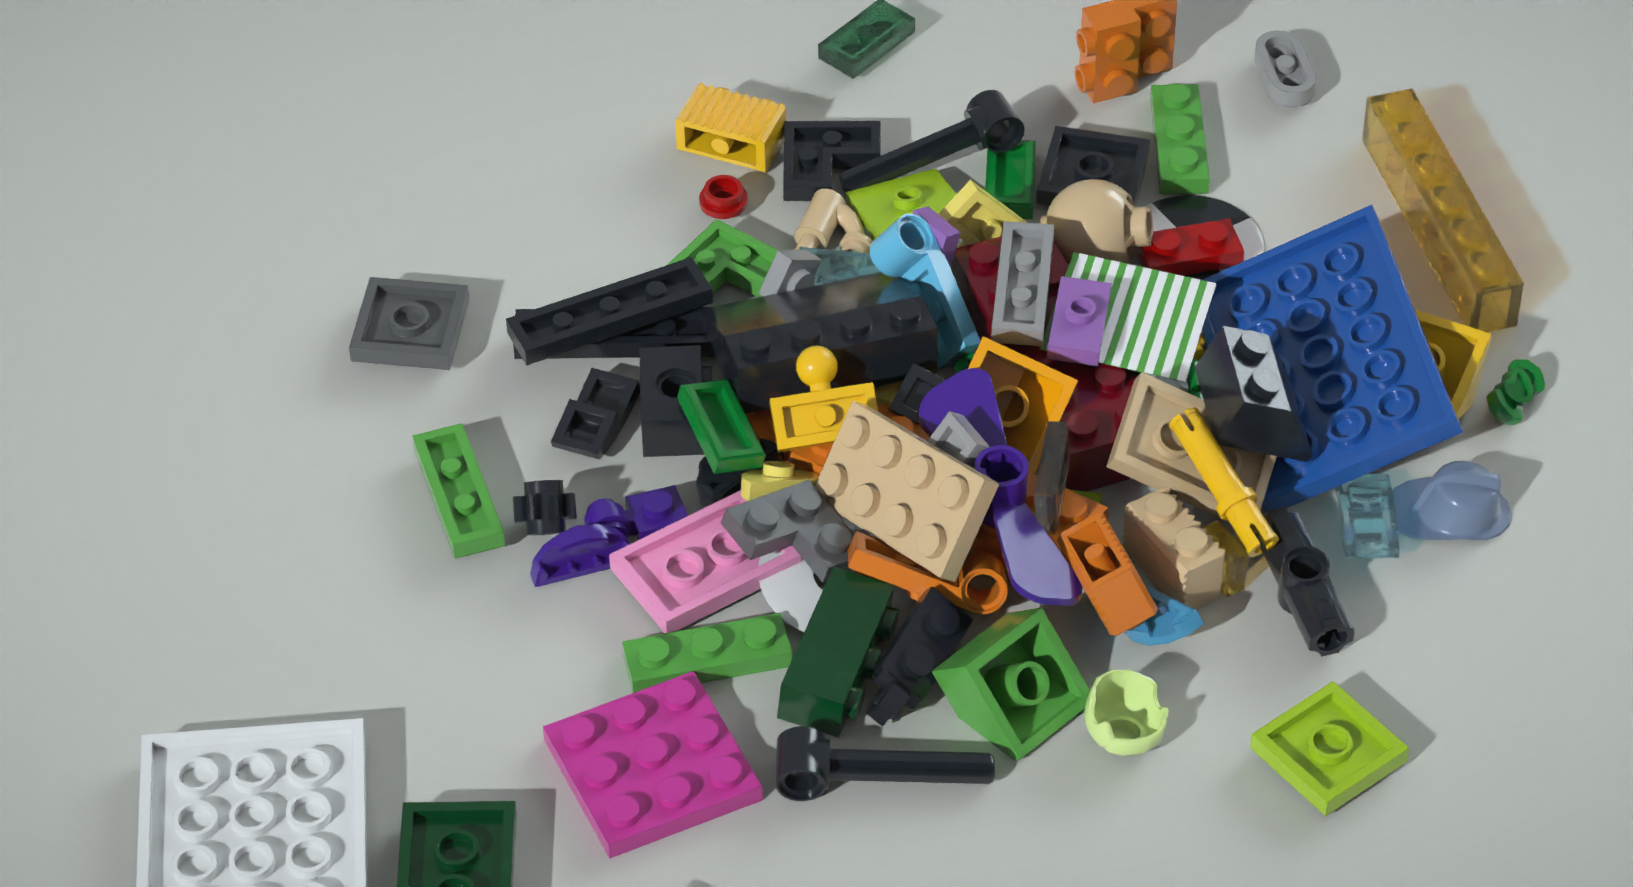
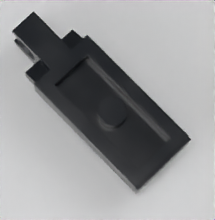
M930 587L920 596L872 671L875 675L873 681L881 689L865 713L881 726H884L887 720L895 719L904 706L912 711L919 702L924 700L936 681L931 671L952 655L973 622L970 616L934 587Z

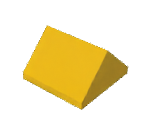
M1415 310L1459 419L1473 405L1492 334Z

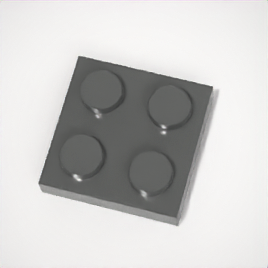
M370 277L349 345L351 361L450 370L469 303L468 285Z

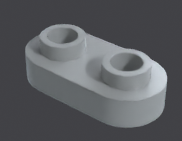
M1280 30L1262 34L1256 41L1254 60L1269 97L1274 102L1290 108L1302 106L1310 102L1315 94L1316 74L1301 40L1290 32Z

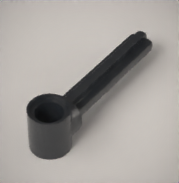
M997 90L982 91L968 103L964 111L965 120L842 172L839 175L840 185L845 193L890 181L975 144L981 151L988 149L994 153L1007 152L1017 146L1022 140L1025 132L1024 124L1001 92Z
M805 726L786 729L777 738L776 788L783 797L793 801H809L818 798L825 790H829V780L990 784L995 778V759L990 753L830 749V739H826L820 731Z

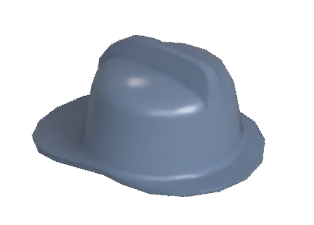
M1468 461L1450 462L1443 465L1433 477L1408 480L1394 487L1386 497L1384 514L1387 522L1398 533L1412 539L1489 540L1501 535L1509 526L1511 518L1508 502L1500 493L1501 480L1499 475L1490 473L1489 470L1479 464Z

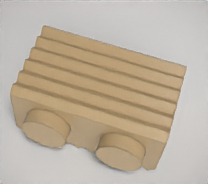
M1163 487L1126 505L1124 508L1126 513L1123 516L1126 520L1123 522L1125 527L1122 531L1125 534L1122 536L1124 540L1122 546L1164 594L1193 609H1197L1221 596L1225 549L1219 548V542H1214L1212 535H1207V529L1201 528V522L1195 521V515L1189 514V508H1183V502L1176 501L1177 495L1171 494V488Z

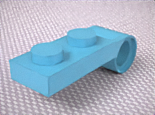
M902 215L873 240L870 245V257L876 268L883 274L890 277H901L902 280L922 295L937 326L938 368L955 366L956 361L961 356L971 353L979 346L981 341L957 286L956 279L952 274L945 254L941 252L930 225L918 215Z

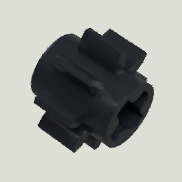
M563 480L524 482V496H513L514 522H526L528 536L562 533L566 531L565 520L577 519L575 493H564Z

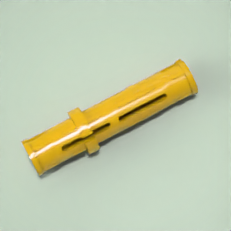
M1193 407L1184 411L1188 417L1187 422L1193 431L1189 430L1179 413L1170 421L1169 428L1175 433L1218 502L1216 511L1222 520H1229L1250 557L1263 554L1259 547L1260 542L1254 533L1258 534L1268 551L1278 542L1279 537L1273 532L1255 504L1258 498L1252 487L1244 486L1201 417L1199 409Z

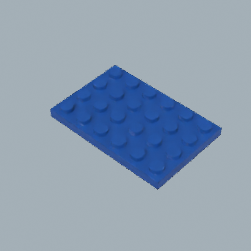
M1372 204L1203 279L1204 281L1216 283L1202 328L1208 347L1222 326L1252 330L1269 335L1290 378L1311 448L1312 457L1308 462L1276 457L1262 503L1266 512L1282 507L1289 508L1463 433L1389 242Z

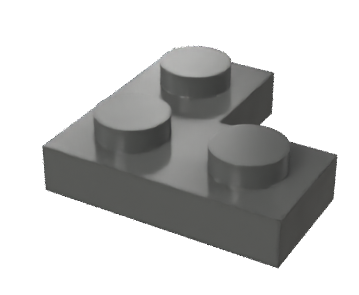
M810 480L732 506L724 512L721 520L722 526L750 560L793 545L822 582L828 580L833 566L851 572L854 571L848 568V548L854 534Z

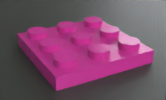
M694 671L543 726L544 741L609 858L616 857L763 800V789L760 781Z

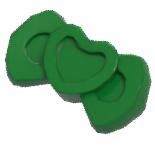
M1519 358L1513 360L1508 365V372L1502 375L1501 383L1495 385L1494 390L1486 397L1488 407L1496 420L1507 425H1516L1523 420L1522 405L1530 402L1534 394H1539L1545 388L1544 377L1540 368L1529 360Z

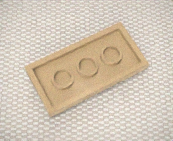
M855 401L851 403L815 484V488L835 512L936 576L953 582L956 581L999 486V483L873 408Z

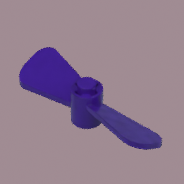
M970 368L956 373L932 388L925 395L919 408L920 427L931 437L949 411L964 415L990 446L979 453L974 467L975 470L999 483L982 523L996 528L1011 584L1022 596L1035 603L1061 606L1077 604L1082 598L1083 586L1072 567L1026 505L1029 464L1022 452L1007 446L991 376L986 371L978 368Z

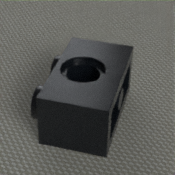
M701 345L639 348L643 457L705 455L677 399L681 385L712 381V366H702Z

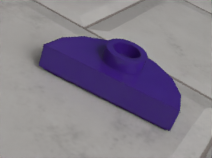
M600 524L577 525L559 533L541 547L532 561L530 575L534 586L539 587L610 569L609 554L630 545L627 536L614 527Z

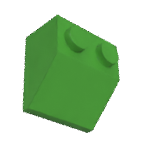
M1043 608L1005 614L931 671L958 718L1013 760L1023 758L1085 709L1086 699L1090 692L1089 687Z

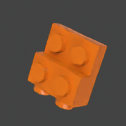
M1112 0L1082 8L1081 29H1078L1076 32L1080 61L1079 65L1075 66L1074 74L1079 90L1082 93H1087L1093 104L1136 93L1138 78L1173 69L1177 0Z

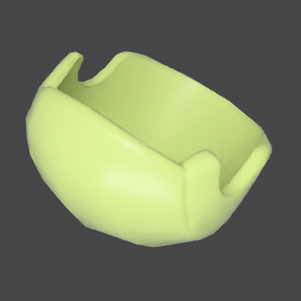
M1109 670L1096 677L1085 703L1084 721L1092 738L1107 752L1118 756H1138L1161 743L1167 725L1166 719L1168 718L1169 709L1161 707L1157 698V684L1151 678L1132 670Z

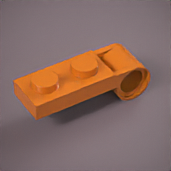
M858 531L855 532L848 548V568L853 569L854 573L903 588L904 593L918 601L924 591L934 587L958 607L977 614H989L998 610L1007 598L1005 566L996 554L989 551L981 550L968 554L956 581L953 582L936 576L883 541ZM981 574L992 576L996 580L992 587L985 590H978L969 585V581L973 577Z

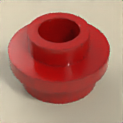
M718 175L706 181L699 195V205L701 210L710 217L730 219L745 211L748 205V194L737 178L730 175Z

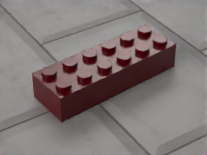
M1002 236L956 248L951 264L952 274L956 279L957 286L975 325L980 341L983 336L991 340ZM1053 242L1044 334L1057 300L1061 276L1065 277L1068 269V264L1055 242ZM999 343L1078 380L1043 455L1058 484L1069 490L1087 492L1132 479L1106 467L1134 380L1136 379L1131 370L1099 363L1098 366L1051 360L1047 359V351L1039 349L1040 346Z

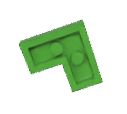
M716 219L667 265L692 257L712 287L713 293L728 281L757 297H762L758 293L778 250Z

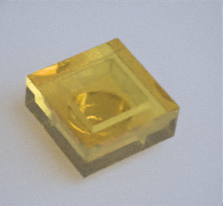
M1218 520L1201 527L1207 529V535H1212L1214 542H1219V548L1225 549L1222 593L1228 598L1245 590L1249 555L1241 540L1237 536L1232 537Z

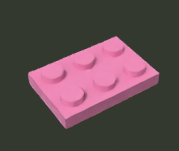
M741 490L609 554L610 569L664 633L676 632L761 589L759 581L801 562V555L793 545L780 549L783 553L782 555L758 566L760 557L752 560L747 557L721 524L727 508L747 502L741 497Z

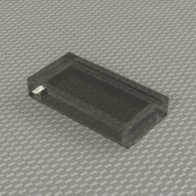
M1047 421L1034 494L1035 517L1047 534L1054 535L1059 528L1070 464L1069 427L1066 426V422Z

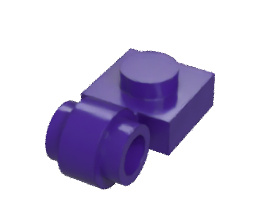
M672 485L625 496L626 510L612 499H598L588 506L584 524H600L614 527L626 535L627 538L628 536L636 535L637 540H640L687 517L688 514L676 486Z

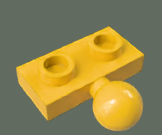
M823 346L806 348L800 353L796 361L798 377L803 383L810 386V392L770 398L769 400L778 453L834 444L852 401L865 404L878 411L873 382L831 389L830 382L837 373V360L834 354Z

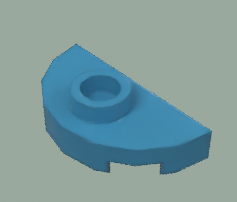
M1144 584L1158 610L1154 616L1146 619L1138 627L1123 633L1133 642L1148 646L1168 644L1188 636L1202 626L1204 622L1197 610Z

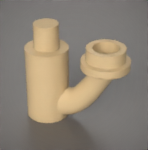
M831 189L817 190L794 234L797 243L795 250H809L813 254L824 251L836 226L839 225L846 232L840 242V256L842 260L852 267H864L872 261L870 245L873 240L866 235L859 216L846 205L844 198L836 191Z

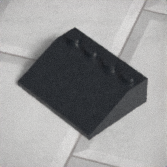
M882 272L698 309L699 319L724 379L729 380L745 414L770 409V398L810 392V386L803 383L798 377L796 361L800 353L811 346H823L829 349L836 357L837 373L830 382L831 389L873 382L874 387L904 381L913 363L933 374H937V326L922 295L900 277H890Z

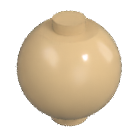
M1082 180L1067 186L1053 199L1048 208L1047 216H1041L1039 224L1054 225V242L1068 266L1073 252L1128 264L1138 247L1151 246L1153 219L1150 207H1135L1131 196L1124 189L1105 180Z

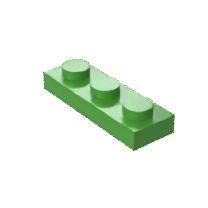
M1179 83L1151 85L1150 103L1160 194H1209L1210 177L1199 85Z
M460 423L412 435L416 457L454 559L505 546L504 530L463 424Z
M781 613L622 641L623 656L633 693L694 671L700 683L788 668L793 658Z

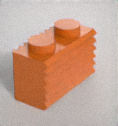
M1096 513L1059 534L1057 541L1110 635L1118 636L1127 630L1134 629L1146 619L1156 614L1158 608L1104 513Z

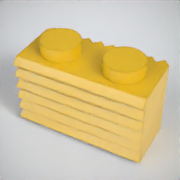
M701 82L697 84L675 120L676 148L767 173L772 160H775V156L779 153V149L782 148L784 142V122L787 121L786 106L783 103L777 105L773 100L758 99L756 96L752 98L747 94L741 96L738 91L732 93L729 89L722 87L714 88L711 84L706 87Z

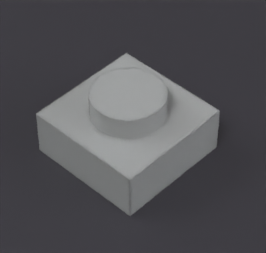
M778 250L758 294L767 296L813 286L815 282L814 276L822 260L809 250Z

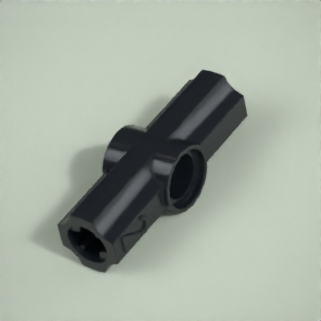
M1287 507L1269 510L1264 518L1273 532L1279 537L1278 542L1267 551L1258 534H1254L1260 542V548L1278 584L1277 597L1279 605L1283 610L1293 615L1309 651H1316L1321 657L1339 653L1346 644L1353 641L1354 627L1329 578V559L1323 551L1314 547L1298 513L1290 512Z

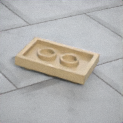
M1141 372L1134 380L1106 467L1157 490L1163 487L1171 488V494L1177 495V499L1221 518L1216 511L1218 502L1175 433L1169 428L1170 421L1180 413L1189 430L1193 431L1187 422L1188 417L1184 411L1197 407L1201 412V417L1212 433L1203 399ZM1219 445L1244 486L1252 487L1258 498L1255 504L1261 510L1277 456Z

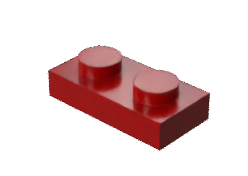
M1230 218L1153 231L1151 246L1138 247L1136 250L1142 267L1181 276L1230 268L1244 261V249Z

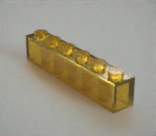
M1411 88L1367 97L1362 141L1463 324L1484 332L1517 326L1524 282L1414 90Z

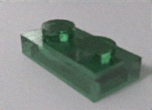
M877 0L818 44V59L854 79L915 33V18L884 0Z

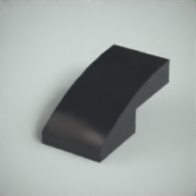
M591 368L577 401L569 399L552 437V447L600 460L619 435L640 394L639 380Z

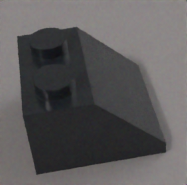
M1222 326L1195 367L1211 430L1217 443L1222 446L1308 462L1312 457V452L1292 384L1269 335L1252 330Z

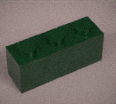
M833 566L781 683L777 712L778 719L800 726L811 727L837 738L840 737L847 718L857 719L866 689L862 688L861 685L864 678L874 679L875 675L872 671L881 659L883 649L879 648L878 645L881 638L886 640L892 638L898 621L899 609L892 607L895 585Z

